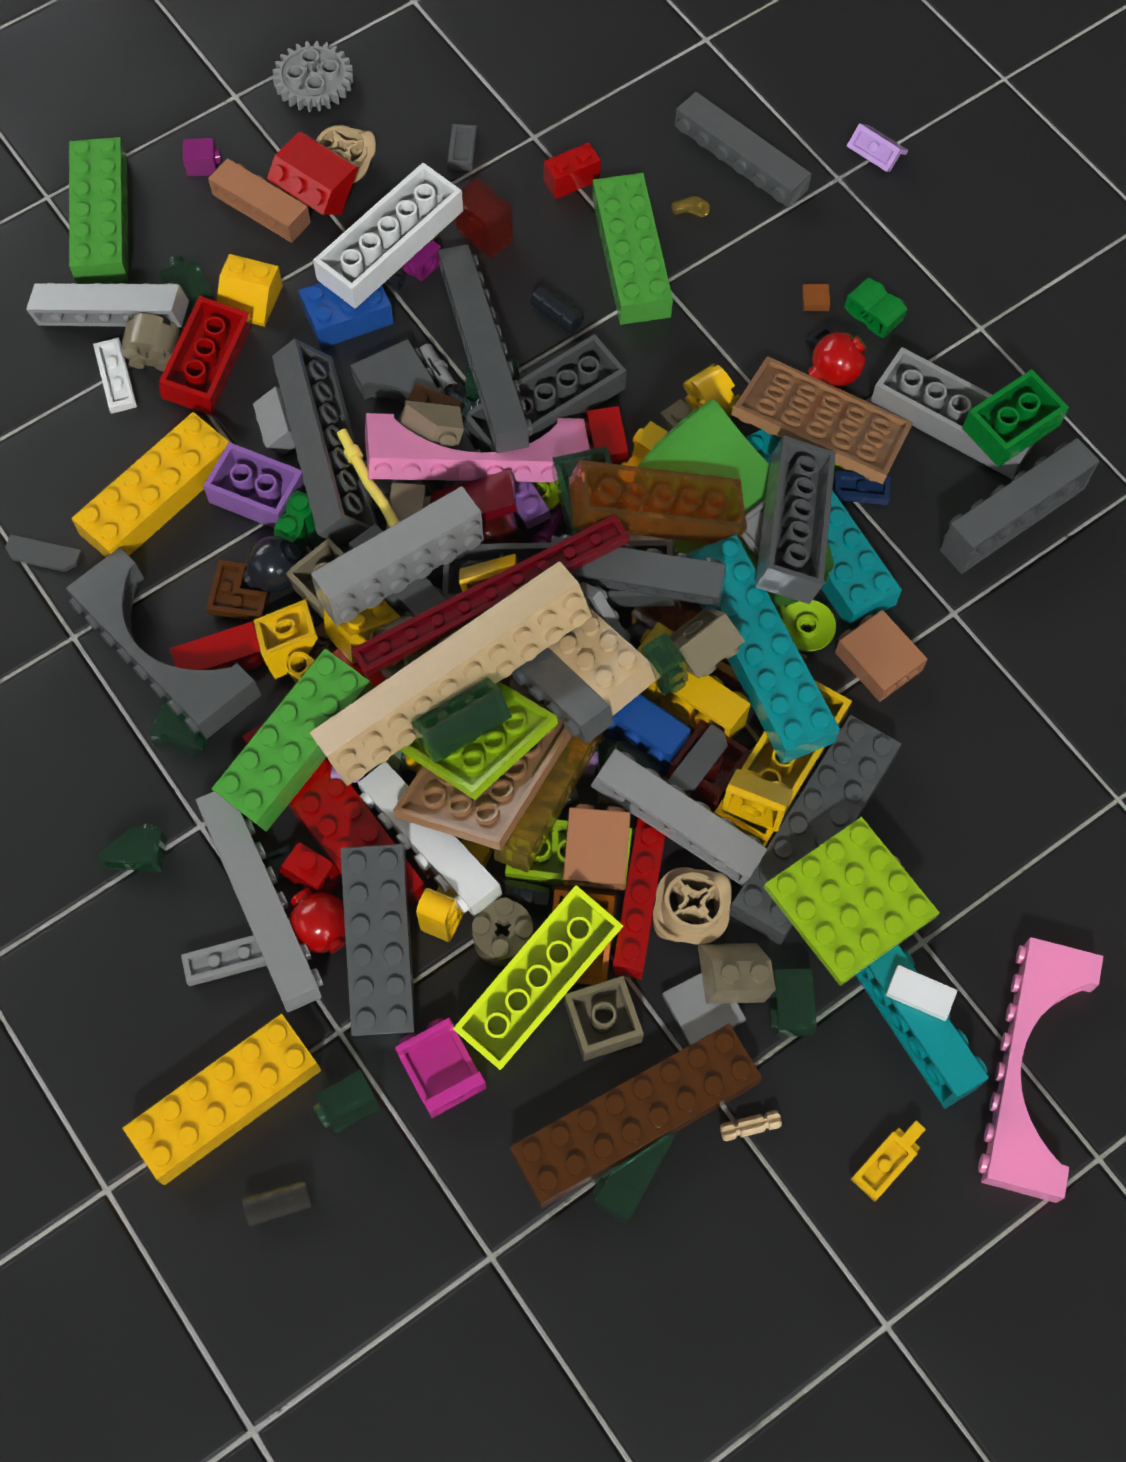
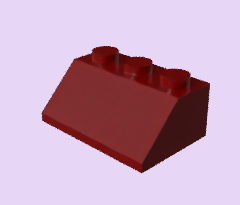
M298 132L275 154L267 180L322 215H342L359 167L305 133Z

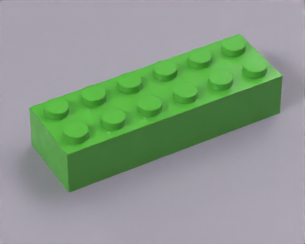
M120 137L69 141V267L75 282L78 284H104L129 281L127 156Z
M637 173L593 179L592 200L620 325L671 318L673 297L644 174Z
M324 649L211 789L267 832L326 758L309 732L375 687L367 678L327 649Z

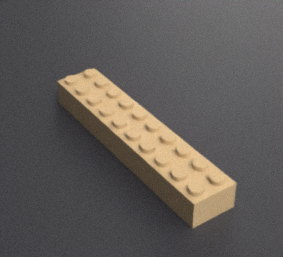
M560 561L309 732L346 786L361 779L365 773L378 764L387 761L391 755L410 745L417 737L436 727L443 719L462 709L469 701L485 693L491 686L511 675L521 665L533 660L540 652L550 645L559 642L563 636L573 629L582 626L592 615L578 581Z

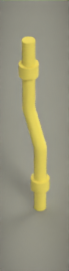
M347 429L339 430L337 436L345 449L343 453L347 461L353 464L364 487L379 506L389 527L399 523L400 521L388 499L374 480L368 479V470L362 459L363 454L359 446L353 443Z

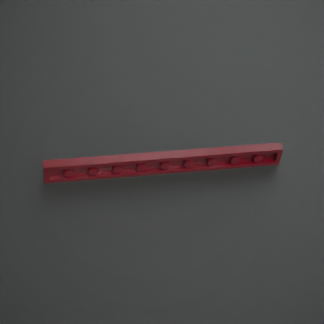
M614 514L352 648L351 651L365 677H368L458 631L560 561L571 573L629 543V535Z

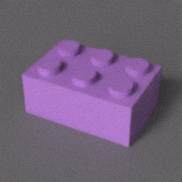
M230 442L227 444L203 486L209 503L272 528L275 527L278 519L286 513V504L291 495L297 490L301 492L306 490L300 469Z

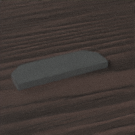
M11 534L5 546L13 561L62 572L77 566L82 551L79 549Z
M711 724L667 780V783L676 785L685 792H693L727 749L725 732Z

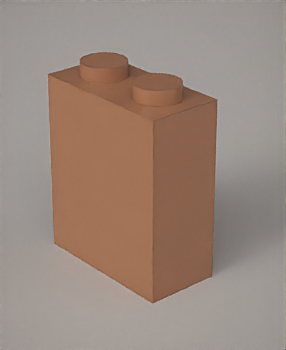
M883 610L876 615H867L855 630L848 629L838 638L839 643L835 652L879 702L923 671L928 660Z
M579 804L576 805V808H569L563 876L564 885L625 890L630 812H625V809L621 807H607L606 810H594V806Z

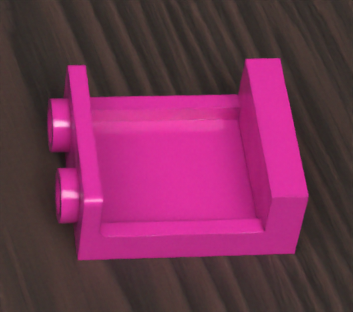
M438 1018L430 1022L426 1026L427 1030L418 1035L410 1033L399 1040V1045L395 1047L397 1055L431 1119L486 1089V1083L480 1071L478 1072L458 1033L453 1030L454 1025L451 1018L445 1020Z

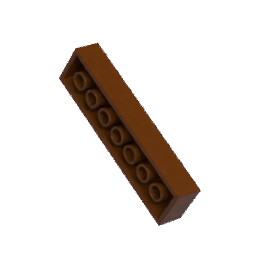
M730 1023L512 1145L510 1147L511 1155L542 1210L759 1085L762 1076Z

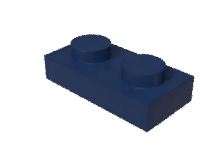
M836 470L834 493L841 501L888 505L891 476H887L884 483L880 484L876 481H870L865 476L856 472Z

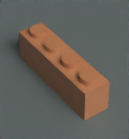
M227 158L208 178L213 196L291 243L311 223L308 206L305 203L288 195L280 187H275L268 183L262 176H256L240 163L236 164Z

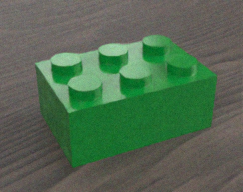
M1031 369L969 410L962 429L1000 467L1059 427L1069 407Z

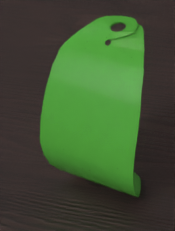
M710 400L700 408L694 409L656 443L636 467L634 482L642 506L653 524L667 540H673L674 548L679 553L687 554L735 535L731 530V526L766 499L770 465L748 442L718 402ZM740 540L757 572L758 559ZM828 542L826 551L824 583L828 580L830 572L833 570L834 561ZM767 591L774 606L791 605L799 602Z

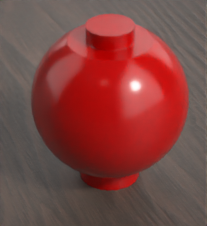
M834 332L826 335L814 348L812 354L813 366L808 369L809 375L825 383L828 382L832 386H845L854 382L861 375L865 367L866 355L864 350L866 345L858 335L853 337L845 332Z
M311 888L303 889L291 899L290 902L295 909L290 915V924L299 944L305 943L308 950L313 953H326L329 951L331 954L337 952L346 944L344 941L346 939L344 903L341 899L326 892L314 893Z

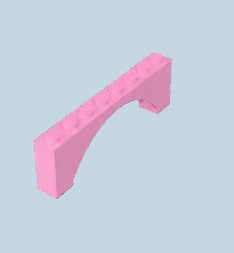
M366 413L365 444L368 479L472 481L510 469L514 482H589L592 458L584 419L557 418L556 425L544 436L529 443L527 448L502 453H480L451 449L430 442L401 425L394 419V414Z
M1032 937L1023 946H1019L1016 955V963L1020 964L1019 972L1014 974L1011 983V992H1014L1015 995L1013 1003L1008 1005L1005 1020L1010 1023L1008 1033L1004 1032L1000 1044V1050L1004 1051L1003 1062L998 1063L995 1072V1080L999 1081L997 1093L993 1092L989 1105V1110L993 1111L992 1123H987L984 1133V1141L988 1142L986 1154L981 1155L978 1172L983 1173L981 1183L1055 1203L1065 1198L1069 1166L1062 1165L1049 1151L1030 1119L1022 1092V1056L1033 1027L1050 1007L1078 992H1092L1099 985L1103 962L1102 955Z

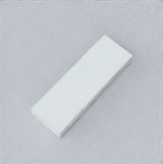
M119 337L94 343L93 346L111 414L136 408L137 404L125 357L121 353Z

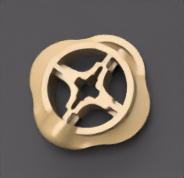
M344 125L331 126L321 132L316 139L317 142L359 167L353 183L359 181L366 174L370 161L376 152V140L371 131H362Z
M689 867L676 868L668 872L661 879L656 890L653 924L657 935L662 939L695 945L709 944L721 937L729 923V911L732 901L731 883L728 877L723 873ZM672 893L676 895V901L679 904L675 912L672 911L669 902V896ZM710 899L715 909V917L713 919L709 917V911L706 908ZM684 921H690V922H692V923H694V924H689V923H686V922H684Z

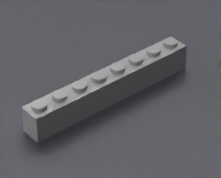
M216 792L195 799L286 1012H291L322 998L318 988L323 985L317 968L311 970L307 963L308 960L312 959L306 944H299L290 924V918H287L284 911L289 908L282 891L276 893L273 885L278 883L273 869L271 866L265 868L262 861L267 858L260 842L254 843L251 837L256 834L249 818L243 819L241 812Z

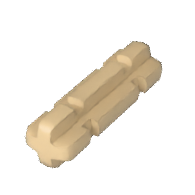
M777 1110L765 1112L764 1116L757 1114L737 1119L736 1123H733V1121L722 1123L720 1125L721 1136L724 1141L736 1139L739 1135L740 1137L765 1132L766 1128L769 1130L777 1129L782 1125L781 1116Z

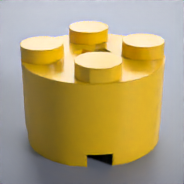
M712 364L683 383L684 389L688 394L685 397V401L692 411L697 407L700 408L710 400H715L728 417L732 416L731 413L740 395L738 394L734 397L731 388L735 387V385L722 367Z

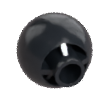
M269 536L257 541L250 548L246 557V571H244L243 577L247 585L254 590L260 588L273 593L291 588L292 583L286 573L302 559L299 547L295 543L278 536Z

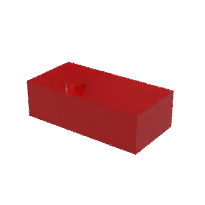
M199 296L159 380L161 399L212 416L251 331L250 313Z

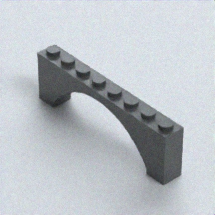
M408 339L350 365L353 381L364 400L373 397L405 404L415 383L446 395L441 387L437 388L431 369L424 367L419 349L417 347L413 348ZM464 427L458 450L481 453L479 448L474 449L472 446L471 435L467 428ZM454 481L452 486L469 481ZM508 514L482 522L483 529L507 518Z
M119 547L66 587L71 596L68 602L78 614L81 612L86 614L84 618L94 630L99 628L102 631L100 635L110 647L116 645L119 648L116 650L125 663L132 662L135 665L133 669L143 681L149 679L152 682L150 684L152 690L159 698L165 696L169 700L166 703L177 716L182 713L186 717L184 722L194 734L199 731L208 739L258 699L261 693L255 681L237 663L230 668L217 670L182 669L159 662L139 648L135 643L132 633L131 612L138 584L144 577L136 563Z

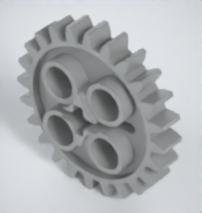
M308 41L305 42V47L296 44L295 51L288 48V56L280 54L281 61H275L276 68L273 69V82L277 95H281L283 102L288 100L290 107L297 103L298 110L307 106L308 112H311L312 108L316 106L317 110L321 111L322 105L330 109V102L333 101L336 104H340L339 97L346 98V91H351V84L354 83L353 68L350 65L349 57L345 58L344 51L338 52L337 46L329 49L328 42L322 47L319 46L318 41L314 43V46H310Z

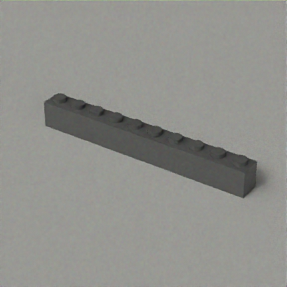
M468 244L439 249L440 272L496 453L529 447V435H533L531 420L524 417L526 415L524 399L518 398L520 396L518 381L512 380V377H514L511 361H506L508 354L505 342L500 343V340H502L499 324H494L496 317L493 306H488L490 304L488 289L482 288L484 287L482 271L477 272L479 270L476 254H471Z

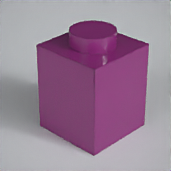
M214 138L183 139V163L187 177L212 175L218 169V164H222L221 149L216 148Z

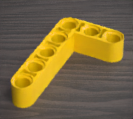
M461 839L460 842L485 868L494 848ZM438 887L437 891L426 888L416 910L420 930L447 942H450L464 914L458 908L457 900L454 899L455 896L449 889L444 892L440 887Z

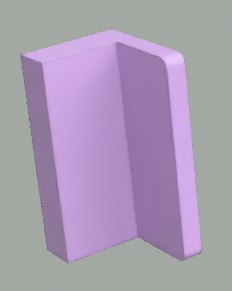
M859 123L847 144L848 148L886 172L892 170L900 154L906 155L908 149L870 125Z

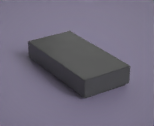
M452 124L447 170L473 171L477 125Z

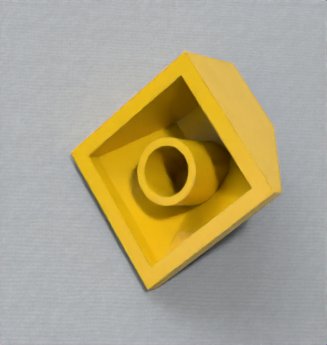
M306 599L253 620L262 657L274 679L289 674L285 666L289 655L297 651L309 655L318 638Z

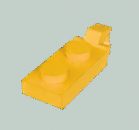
M915 1121L905 1133L900 1128L895 1132L893 1131L851 1180L875 1202L918 1154L917 1151L921 1147L915 1141L926 1129Z

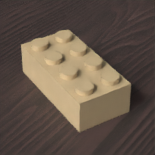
M589 607L592 617L586 620L582 626L576 627L563 636L559 642L550 645L548 648L610 706L613 716L654 683L656 678L649 661Z

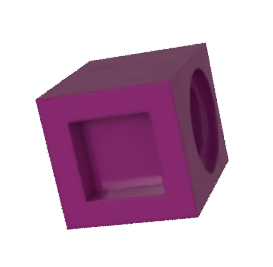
M431 240L402 266L404 271L409 276H415L422 282L439 267L438 250L441 249V246Z

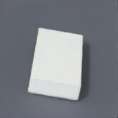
M898 965L885 996L946 1021L958 990Z

